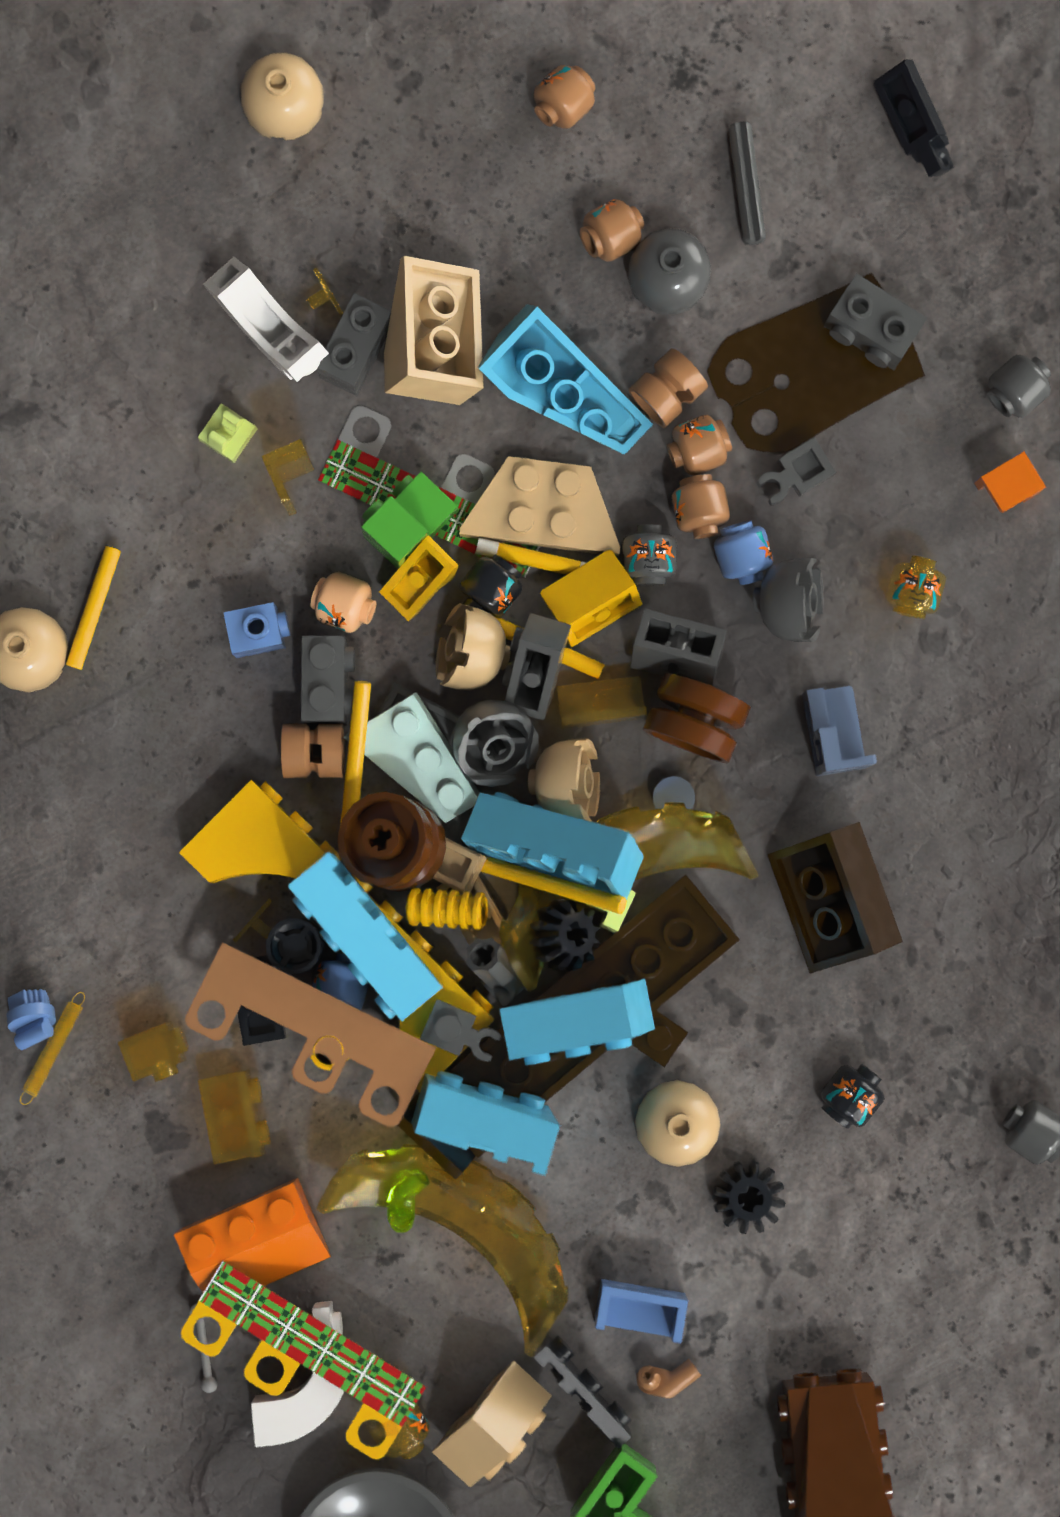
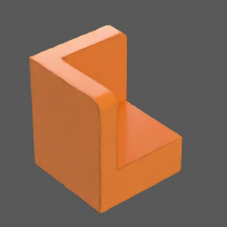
M1025 451L981 476L974 483L978 491L984 487L986 488L997 508L1002 513L1021 502H1026L1046 488Z

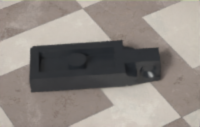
M906 59L877 78L873 84L905 154L912 155L916 163L922 162L928 177L942 176L954 168L949 152L945 148L949 144L946 136L947 133L913 59Z

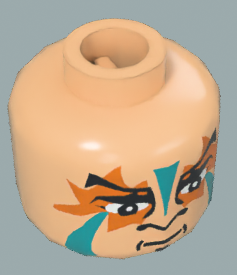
M334 572L327 578H320L317 582L310 605L315 610V615L319 622L346 633H352L362 623L368 625L371 622L377 603L371 599V587L367 582L341 572Z

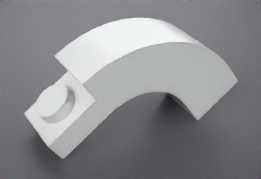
M233 257L203 284L239 328L290 380L294 379L298 382L303 376L313 373L318 368L320 361L329 354L318 340L300 327L283 310L252 271L237 258Z
M333 1301L315 1302L312 1308L313 1317L343 1335L341 1312H333ZM313 1372L306 1382L291 1391L283 1392L277 1396L270 1394L256 1395L251 1403L255 1447L284 1444L313 1431L333 1412L344 1391Z

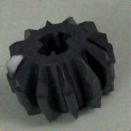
M565 899L552 900L548 906L536 910L539 921H534L529 925L536 932V938H533L529 944L539 947L535 959L547 962L548 968L552 970L566 969L567 971H576L582 968L583 963L595 960L592 948L602 945L595 938V932L602 926L592 923L594 910L584 908L582 902Z
M756 1160L750 1162L748 1173H745L744 1167L739 1161L734 1162L733 1166L737 1174L736 1177L732 1178L724 1170L719 1174L722 1180L728 1184L727 1188L721 1186L713 1187V1194L719 1197H726L725 1200L714 1204V1209L717 1213L730 1210L723 1219V1223L727 1227L733 1225L740 1218L738 1230L742 1234L747 1233L750 1221H753L758 1233L764 1232L761 1218L766 1216L774 1224L778 1221V1217L770 1210L771 1206L777 1208L785 1207L783 1199L772 1197L773 1194L781 1192L784 1189V1185L781 1181L768 1184L775 1174V1171L770 1167L766 1168L758 1177L760 1168L759 1162ZM749 1186L755 1187L753 1191L759 1195L758 1201H751L749 1207H743L745 1204L740 1198L738 1199L739 1193H747Z

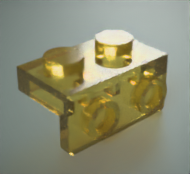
M250 1069L199 1079L198 1085L213 1163L219 1164L248 1157L263 1156L266 1153L265 1145L271 1144L267 1120L259 1119L256 1103L263 1102L259 1078H251Z

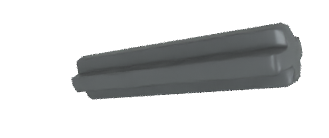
M746 121L736 122L730 125L728 132L742 239L745 245H757L764 242L766 233L752 126Z

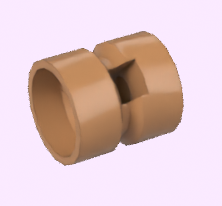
M674 348L668 350L654 364L655 372L653 374L645 372L628 389L631 397L643 412L662 428H666L682 413L683 403L692 404L708 388L706 380L698 369L682 353Z
M306 723L283 724L281 733L283 778H308L311 772H316L319 778H343L345 768L343 723H319L315 730H311ZM313 744L322 745V757L313 758Z

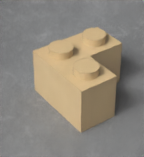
M513 1361L492 1379L475 1404L451 1425L432 1453L469 1487L482 1477L489 1481L502 1468L505 1461L510 1464L525 1448L526 1443L522 1440L526 1432L529 1435L533 1433L543 1422L547 1414L542 1409L552 1395Z

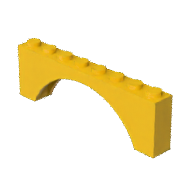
M250 780L179 852L209 883L255 874L282 875L298 878L328 852L335 854L340 861L342 860L339 853L326 840L319 845L308 834L313 827L296 810L289 816L278 805L283 800V797L269 783L265 781L259 786L253 780ZM352 875L367 894L373 889L371 884L361 882ZM370 896L444 986L403 1021L400 1020L399 1030L420 1039L437 999L476 1015L477 1017L472 1028L477 1030L487 1028L494 1021V1018L489 1014L494 1006L478 990H475L470 995L459 984L464 978L462 974L447 960L440 965L429 954L434 947L417 930L410 935L399 924L404 917L387 900L379 905ZM464 1045V1047H463L461 1053H462L468 1046ZM434 1046L436 1049L416 1089L419 1092L421 1091L425 1074L437 1077L438 1071L444 1072L458 1056Z

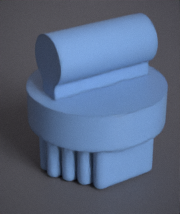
M22 990L8 997L7 1025L11 1032L16 1033L14 1042L18 1049L25 1050L53 1036L54 1030L52 1026L56 1023V1015L46 990Z

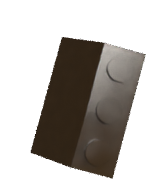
M860 822L767 854L810 974L874 955L903 942Z

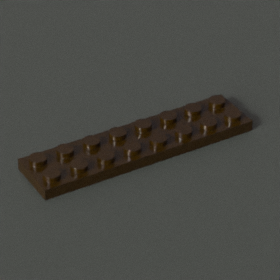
M685 874L622 926L618 932H615L602 945L593 950L595 960L583 963L582 968L576 971H568L533 1001L645 979L653 1013L740 941V939ZM502 1026L497 1030L501 1034L500 1040L489 1037L479 1045L483 1052L492 1055L491 1061H482L471 1052L451 1068L448 1073L463 1078V1084L478 1087L479 1082H486L503 1088V1094L519 1098L520 1093H529L545 1099L546 1102L607 1050L605 1043L591 1045L590 1054L566 1058L564 1050L549 1053L550 1061L525 1065L524 1058L509 1060ZM469 1147L477 1158L486 1152L485 1150Z

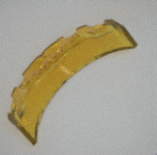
M665 802L664 808L640 811L639 807L635 806L599 818L595 822L627 831L636 840L635 842L644 857L634 881L656 873L683 868L720 869L742 875L751 880L759 876L730 818L718 811L714 815L700 810L687 809L684 803ZM519 884L517 887L519 896L512 906L507 921L504 919L501 921L499 937L510 965L526 990L530 992L536 989L545 962L535 959L539 947L529 944L533 938H536V932L529 925L534 921H539L536 910L548 906L552 900L572 899ZM583 903V907H584V908H590V907L586 906L585 903Z
M403 1144L400 1149L380 1150L368 1153V1149L351 1154L330 1180L316 1210L326 1214L352 1207L392 1208L425 1217L459 1235L487 1259L507 1286L521 1319L524 1351L532 1358L568 1303V1285L565 1286L562 1268L557 1256L560 1248L553 1233L547 1234L535 1217L534 1212L536 1208L507 1180L496 1177L491 1169L474 1160L455 1180L419 1145Z

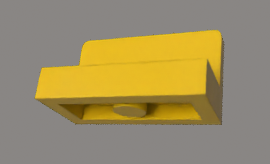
M612 550L605 551L540 592L542 599L556 620L571 625L567 640L571 648L643 605L635 583Z

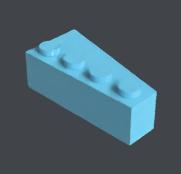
M480 792L461 838L469 849L479 854L626 898V901L644 857L635 842L636 840L627 831L548 811L540 805L530 806L522 804L514 797L501 792H495L494 796Z
M328 852L288 885L296 895L292 900L308 919L313 916L324 928L320 934L335 952L341 949L351 960L347 967L363 986L369 982L378 992L379 996L374 1000L390 1019L397 1015L403 1021L444 987L335 854Z

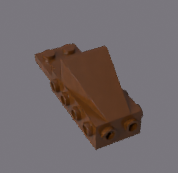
M857 1368L837 1370L836 1375L819 1377L818 1373L813 1372L799 1373L793 1375L791 1380H782L783 1395H777V1407L780 1422L786 1421L788 1438L781 1439L784 1465L791 1466L792 1482H786L785 1486L788 1508L795 1509V1517H894L889 1502L890 1499H893L891 1477L889 1472L883 1473L881 1457L888 1456L887 1435L885 1429H879L877 1412H884L881 1386H874V1381L868 1373H862V1370Z

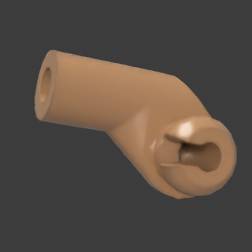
M688 1358L673 1371L650 1365L643 1366L637 1372L636 1381L642 1392L670 1399L702 1375Z

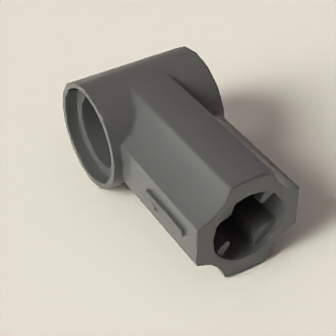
M492 937L483 940L477 938L467 947L468 958L465 963L480 978L479 981L504 1007L535 979L531 972L511 951L507 952Z

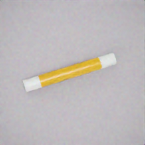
M480 537L475 553L492 558L496 554L505 561L564 575L587 563Z

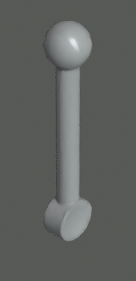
M195 1303L190 1308V1314L192 1313L197 1303ZM202 1317L196 1321L198 1341L208 1344L204 1322L205 1317ZM200 1351L204 1375L201 1381V1388L206 1393H212L216 1390L218 1383L212 1377L210 1357Z

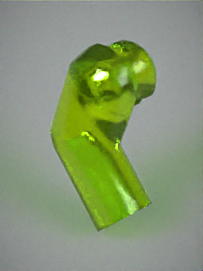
M419 1168L411 1171L392 1187L387 1194V1218L391 1228L397 1233L408 1232L413 1227L415 1196L430 1183L427 1175Z

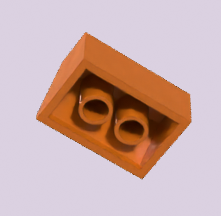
M298 1178L187 1225L174 1234L190 1275L202 1293H204L222 1261L265 1286L331 1257Z

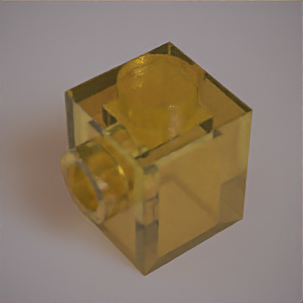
M172 1021L118 1041L133 1082L152 1075L154 1081L157 1082L179 1073L176 1065L186 1061L184 1052L189 1050L181 1027L174 1029Z

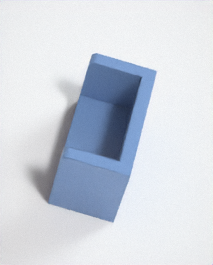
M601 1279L594 1319L595 1329L604 1330L605 1326L669 1336L672 1342L681 1343L688 1299L686 1294L682 1292Z

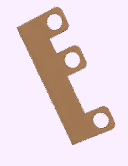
M223 942L185 1016L186 1025L190 1029L217 1041L227 1035L242 1005L307 1037L292 1069V1076L297 1082L322 1094L329 1093L334 1088L348 1058L373 1070L374 1073L360 1099L359 1109L365 1116L388 1127L396 1126L401 1121L436 1047ZM210 1000L219 1002L225 1010L223 1023L214 1029L205 1028L197 1018L199 1007L204 1002ZM313 1050L315 1054L326 1055L331 1063L334 1064L332 1065L330 1076L321 1082L310 1080L304 1071V1064L307 1058L314 1054ZM384 1086L394 1089L399 1096L397 1109L389 1115L377 1113L371 1105V1097L374 1091Z

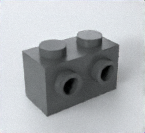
M856 273L829 315L824 327L830 330V335L839 343L846 346L852 344L864 351L865 357L874 365L881 368L888 366L895 370L927 320V317Z
M530 613L525 628L517 627L515 630L510 651L516 653L514 663L509 661L507 664L502 686L508 687L505 701L515 705L527 716L544 720L555 692L571 625Z
M302 636L301 721L307 725H318L319 723H343V725H347V714H351L354 690L348 689V672L355 671V647H348V641L345 636Z

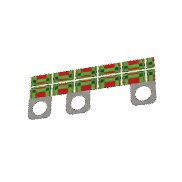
M357 406L351 411L318 481L372 505L378 499L383 503L390 496L395 499L396 496L392 492L407 475H410L412 478L416 476L377 458L391 429V422L380 413L365 406ZM362 417H371L379 425V435L371 443H361L353 435V426ZM466 454L459 455L454 460L442 487H438L458 506V512L435 536L473 554L476 553L479 539L459 537L461 525L495 476L494 469L490 465ZM472 465L482 472L483 483L476 491H463L456 482L457 473L464 466ZM501 542L538 551L540 548L539 546ZM507 561L522 574V577H526L530 566Z

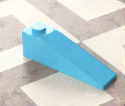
M527 304L498 334L477 367L507 398L624 455L653 425L537 306Z

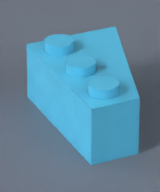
M645 979L612 987H601L590 991L511 1005L500 1009L509 1060L524 1058L525 1065L550 1061L549 1053L563 1050L565 1051L566 1058L590 1054V1046L605 1043L607 1051L632 1046L631 1038L655 1029Z
M438 1071L437 1077L425 1074L411 1122L414 1133L465 1150L468 1147L493 1152V1159L504 1163L507 1162L508 1157L532 1162L534 1164L532 1172L546 1175L560 1125L549 1106L544 1105L545 1099L529 1093H520L519 1098L503 1094V1088L486 1082H479L478 1087L463 1084V1078L448 1072Z

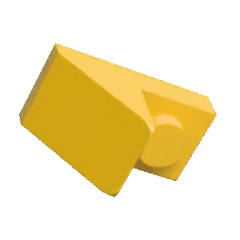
M428 535L379 593L409 622L417 616L440 588L453 580L459 565Z

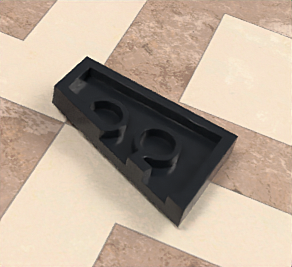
M545 1331L533 1342V1357L542 1367L548 1363L551 1364L552 1368L550 1370L557 1379V1383L567 1394L571 1396L577 1394L581 1399L579 1404L584 1412L619 1449L632 1438L630 1428L627 1426L632 1421L631 1418L616 1401L610 1405L599 1393L603 1386L589 1369L586 1368L580 1372L570 1359L575 1354L559 1335L552 1339Z

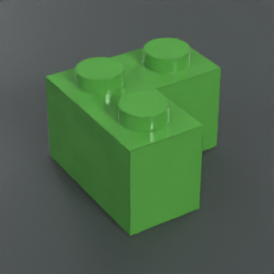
M422 472L415 478L407 475L393 490L392 493L396 496L395 499L390 496L385 503L380 499L376 500L362 516L364 524L361 528L364 538L397 569L401 567L425 537L429 535L433 538L458 512V506Z
M624 1444L619 1449L615 1446L571 1508L570 1516L652 1517L637 1505L658 1477L655 1465L627 1444Z

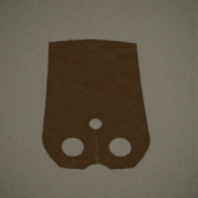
M872 273L863 276V278L883 289ZM847 284L806 304L729 336L713 356L707 373L717 398L723 399L732 407L733 421L731 425L746 448L761 452L781 453L798 447L859 410L924 377L925 373L914 343H911L895 370H892L888 366L881 368L874 365L865 357V352L852 344L846 346L836 341L830 335V330L825 328L824 325L849 286ZM743 359L750 364L752 377L746 384L735 385L727 379L726 367L731 361ZM783 374L789 378L790 383L786 389L780 390L775 386L774 380L778 375ZM768 409L777 416L778 427L770 435H760L752 427V417L759 410Z

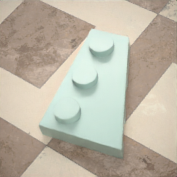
M417 692L368 721L364 755L434 812L441 820L447 823L475 806L480 792L469 776L463 773L454 757L450 744ZM349 733L344 736V738H345L348 742H349Z

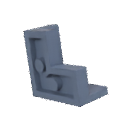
M851 686L827 690L817 688L806 690L802 694L816 776L865 769L877 763L876 755H864L855 697Z

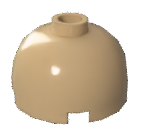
M286 52L270 53L256 60L246 71L241 85L242 108L250 125L262 136L294 140L307 134L317 124L322 114L321 109L324 99L322 84L315 70L301 57Z
M461 603L456 605L445 622V625L452 626L447 640L443 637H440L436 655V678L442 680L440 685L458 690L482 688L496 677L499 669L504 670L507 667L511 653L510 646L506 645V636L500 622L492 614L473 606Z
M21 607L3 612L0 615V683L9 689L22 692L45 689L56 681L63 672L62 668L69 654L66 633L55 619L40 610Z
M588 738L562 740L546 748L539 756L536 769H531L529 772L528 788L531 795H536L537 802L543 809L592 822L588 816H596L600 799V772H593L590 759H598L593 742Z
M679 1080L660 1083L648 1091L638 1107L635 1119L638 1140L647 1154L662 1164L676 1167L695 1164L707 1156L718 1140L721 1125L718 1108L709 1094L695 1084Z

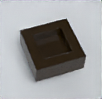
M656 1010L652 1013L655 1029L632 1038L631 1042L632 1046L665 1068L689 1032Z

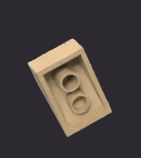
M403 256L400 259L384 350L385 393L461 405L483 389V373L477 368L482 361L479 270Z

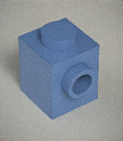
M274 602L223 612L231 653L236 658L286 648L284 637L291 636L288 618L285 611L278 613V608Z

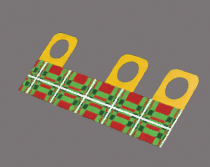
M224 1261L220 1264L181 1330L182 1339L207 1356H216L221 1352L236 1325L260 1338L261 1342L246 1365L244 1375L249 1382L270 1395L277 1396L283 1393L301 1364L361 1401L363 1405L346 1431V1440L350 1445L373 1459H380L385 1456L426 1389L421 1383ZM202 1317H211L220 1325V1337L212 1344H203L194 1336V1324ZM273 1356L282 1362L284 1374L278 1382L269 1384L263 1382L258 1377L256 1367L263 1357ZM369 1419L382 1423L386 1431L384 1441L376 1447L364 1445L358 1436L359 1426Z

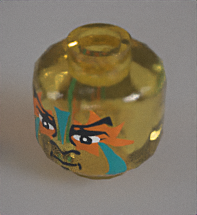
M912 555L910 563L900 562L893 567L886 593L887 601L894 605L893 612L925 620L926 614H934L938 611L946 584V577L942 572L935 569L936 561Z
M418 1404L413 1408L399 1433L398 1423L395 1419H389L383 1424L374 1419H369L366 1422L367 1430L377 1446L384 1441L385 1436L397 1435L385 1454V1457L388 1458L401 1456L402 1459L407 1460L416 1456L423 1450L425 1446L423 1441L428 1436L430 1424Z

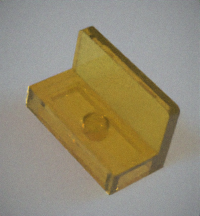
M301 439L261 456L289 516L296 514L297 511L284 483L314 470Z
M640 676L556 687L562 729L645 719L647 716L646 706H644Z

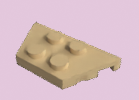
M508 456L461 525L459 537L475 539L480 537L499 542L602 554L607 550H612L615 556L620 554V545L594 473L589 466Z

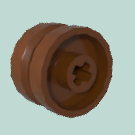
M665 673L656 695L663 703L678 710V712L661 707L652 708L642 730L659 740L690 753L728 764L737 742L730 734L715 727V725L732 730L741 729L751 707L738 698L709 684Z
M389 792L368 794L354 803L343 817L338 833L339 855L346 869L361 882L396 892L410 891L412 888H419L432 880L442 866L447 848L445 830L434 812L419 802Z

